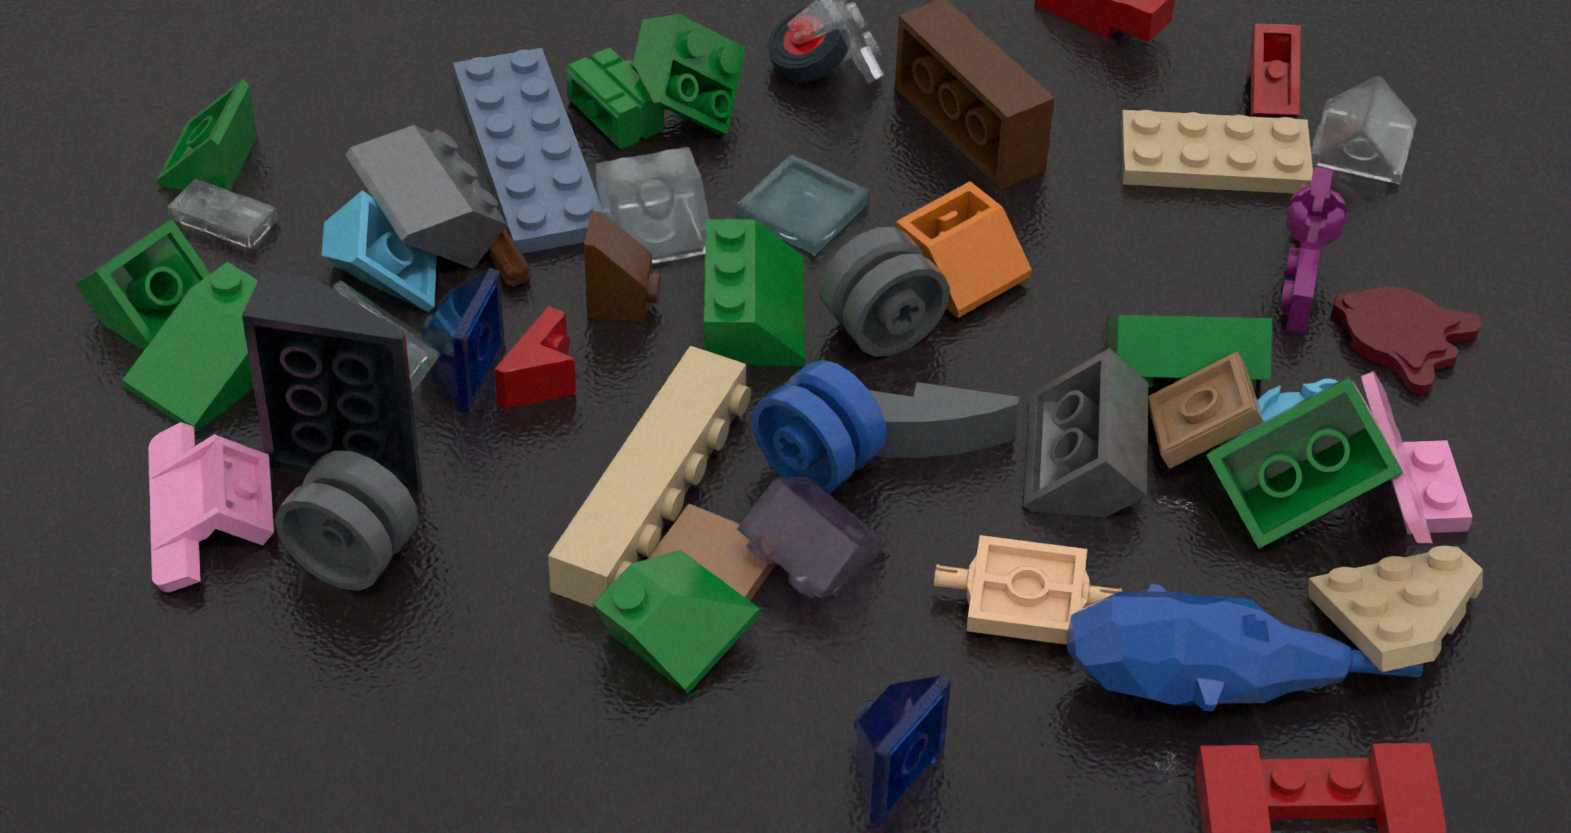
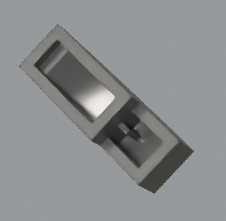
M916 382L914 396L869 390L882 411L887 428L886 446L877 457L925 458L955 455L986 449L1013 441L1015 438L1019 397L920 382Z

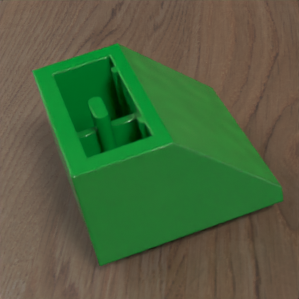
M681 14L643 19L633 65L653 103L719 135L728 134L746 48Z

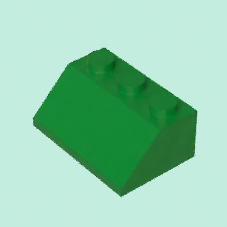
M706 219L704 350L744 363L746 366H805L803 256L756 220Z
M1115 315L1106 317L1108 349L1110 348L1148 382V387H1154L1155 377L1175 378V383L1234 352H1238L1245 362L1254 390H1256V379L1271 380L1272 318Z
M1351 375L1210 450L1207 454L1210 463L1258 549L1403 473L1381 428Z

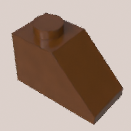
M591 211L584 242L587 318L646 323L650 303L658 304L661 288V275L652 273V253L605 214Z

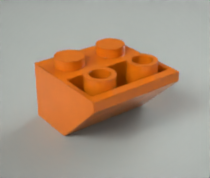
M972 182L960 186L896 221V228L907 233L921 249L924 257L931 260L945 276L950 286L949 303L946 309L957 318L1031 277L1032 269L1003 207Z

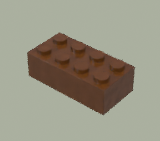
M936 0L899 15L894 88L1000 190L1046 171L1048 149L1050 147L1052 113L1054 111V97L1051 96L1050 92L1039 85L1023 70L1019 63L1013 61L990 37L979 30L963 12H960L948 0Z

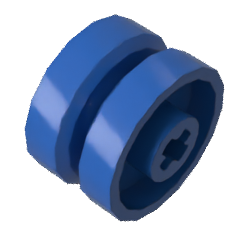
M825 360L808 363L791 376L786 385L777 387L760 400L752 412V429L758 447L769 465L785 482L800 492L811 496L821 497L830 495L845 483L855 470L866 466L886 446L887 428L880 407L864 384L854 374L837 363Z

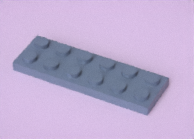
M543 49L519 50L514 53L476 57L466 61L454 62V78L491 188L498 202L500 214L508 224L505 229L520 252L524 254L584 243L591 211L602 212L603 214L604 211Z

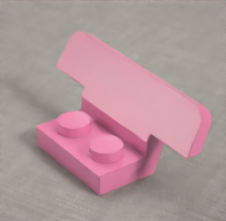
M1374 371L1362 375L1361 379L1371 412L1403 470V473L1391 478V482L1407 534H1413L1417 543H1433L1430 533L1469 531L1473 517L1448 441L1402 442L1385 389Z
M182 422L160 432L151 440L148 447L152 581L161 591L172 592L201 582L199 542L207 539L215 529L260 545H264L274 533L268 454L215 434L195 446L194 427Z

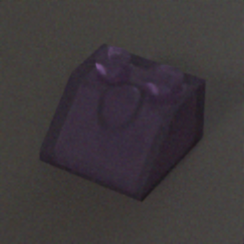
M809 477L774 478L737 528L740 533L749 539L746 546L755 556L768 564H773L774 561L790 573L787 578L788 582L797 591L809 598H814L815 595L819 598L837 595L888 545L885 539Z

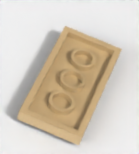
M1122 110L1121 148L1123 185L1296 194L1300 190L1301 184L1310 186L1313 166L1308 120L1289 117L1267 118L1244 115L1199 114L1196 112L1173 113L1151 110Z

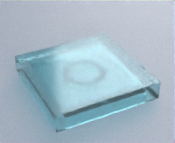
M791 154L737 204L736 217L756 220L780 239L816 255L869 204V191Z

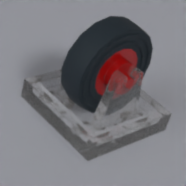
M816 0L807 8L793 12L780 21L770 34L767 46L774 68L787 80L798 83L809 82L828 75L841 62L852 58L868 84L884 75L875 59L882 52L869 30L863 34L860 30L865 28L867 24L854 1L845 5L844 1L846 0Z

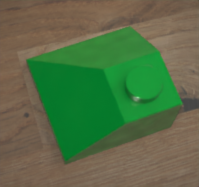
M173 219L109 259L74 285L104 326L144 351L188 291L211 273Z
M682 550L630 564L593 603L609 634L686 694L699 683L762 614L760 608Z

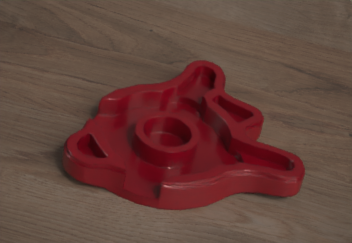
M1378 287L1364 291L1343 292L1335 297L1332 307L1334 317L1342 323L1344 331L1348 330L1352 337L1351 348L1372 363L1386 367L1396 373L1402 379L1406 388L1411 393L1417 395L1428 393L1431 390L1435 379L1434 371L1449 368L1456 363L1458 349L1450 343L1474 340L1478 336L1481 327V321L1475 314L1445 310L1423 295L1398 287Z

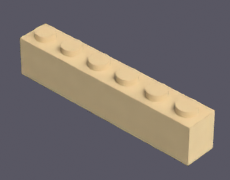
M693 346L687 349L548 555L550 592L594 607L593 603L630 564L642 561L644 557L649 558L658 546L661 531L668 520L674 521L680 514L684 503V496L691 484L698 485L703 478L707 459L713 450L719 451L723 447L728 436L729 425L734 417H741L745 413L751 396V388L746 386V364Z

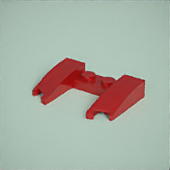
M1430 743L1373 744L1369 758L1260 759L1258 745L1200 746L1195 769V780L1204 833H1271L1270 820L1375 818L1378 833H1446L1439 782Z

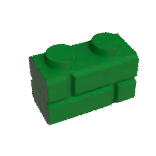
M609 47L592 54L591 59L585 57L568 65L566 69L567 98L617 147L623 149L639 142L640 137L646 139L662 132L663 127H665V108L653 103L633 65V61H624Z

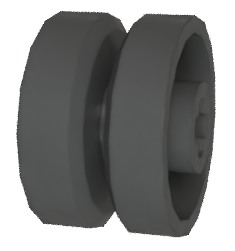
M877 227L853 238L842 246L830 260L820 280V298L826 309L839 324L844 325L847 333L863 352L874 357L892 356L914 346L925 338L937 325L949 303L950 286L943 273L931 260L924 257L921 249L907 233L896 227Z
M339 450L325 454L307 473L303 484L292 491L279 507L275 516L279 538L287 552L304 569L323 582L341 589L358 591L373 586L387 568L393 554L398 553L419 523L415 502L408 489L392 472L371 458L353 451Z

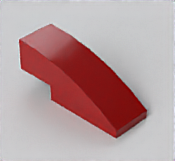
M1035 0L1034 5L1106 39H1109L1118 30H1122L1145 42H1149L1172 21L1175 0Z

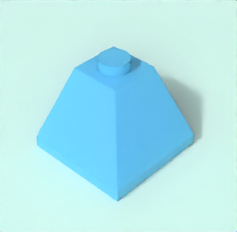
M364 191L359 192L324 222L321 256L326 258L333 266L343 269L360 281L426 312L435 307L437 255L403 243L373 197Z

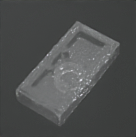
M194 179L168 206L170 220L173 219V221L250 249L278 220L276 207L198 179Z

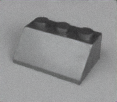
M412 125L349 148L345 156L403 243L474 269L508 225L496 209L498 205L497 200L488 191L483 189L475 179L478 176L476 170L462 160L456 152L458 148L457 143L440 130L435 129L431 133Z
M1110 348L1030 393L1024 506L1031 512L1106 518L1147 496L1148 382Z

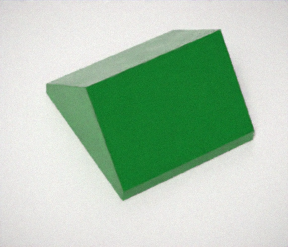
M240 80L187 121L156 179L159 185L164 188L228 196L257 138L250 85L246 81Z

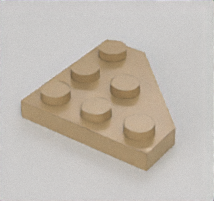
M1437 546L1430 549L1427 553L1409 557H1386L1376 564L1357 568L1339 567L1331 570L1329 574L1308 578L1309 598L1381 672H1386L1436 659L1441 651V640L1446 633L1452 634L1466 614L1467 601L1469 598H1476L1482 590L1483 569L1459 547Z

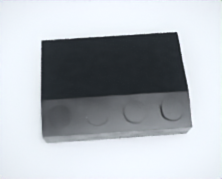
M263 271L242 314L264 452L269 455L270 467L308 473L325 454L334 450L353 451L371 458L385 467L406 488L419 490L422 481L405 332L316 279Z

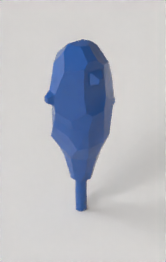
M1151 584L1147 591L1115 593L1078 610L1071 615L1066 637L1068 653L1078 667L1106 690L1179 706L1198 705L1204 711H1214L1216 705L1266 703L1289 692L1339 683L1349 672L1420 677L1423 672V663L1381 672L1361 650H1351L1348 645L1320 633L1289 626L1269 615L1249 598L1198 596L1167 592L1161 585Z

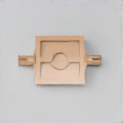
M983 535L979 537L977 556L971 562L969 569L940 566L937 564L934 579V588L940 587L966 591V598L969 603L966 631L1067 644L1066 637L1072 614L1115 593L1122 592V588L1116 589L1089 585L1090 580L1085 570L1087 549Z

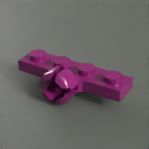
M1314 167L1310 186L1301 184L1300 190L1292 196L1289 203L1286 225L1292 235L1290 244L1300 246L1299 248L1290 247L1285 276L1294 277V281L1285 279L1279 308L1289 310L1286 330L1306 333L1321 246L1334 242L1342 235L1344 230L1347 206L1338 193L1332 189L1330 191L1333 170Z

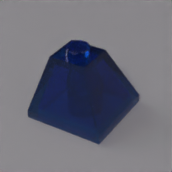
M488 269L445 295L436 313L429 314L424 324L423 342L428 344L430 366L459 411L470 412L505 345L500 272L498 270Z
M942 675L890 684L876 701L868 700L861 707L855 718L854 729L857 730L855 757L869 821L878 827L882 825L944 753L951 680Z

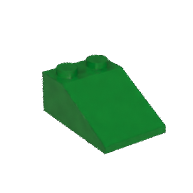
M226 262L193 286L123 378L124 388L176 422L193 426L194 434L252 391L254 386L242 314L258 280L231 263Z

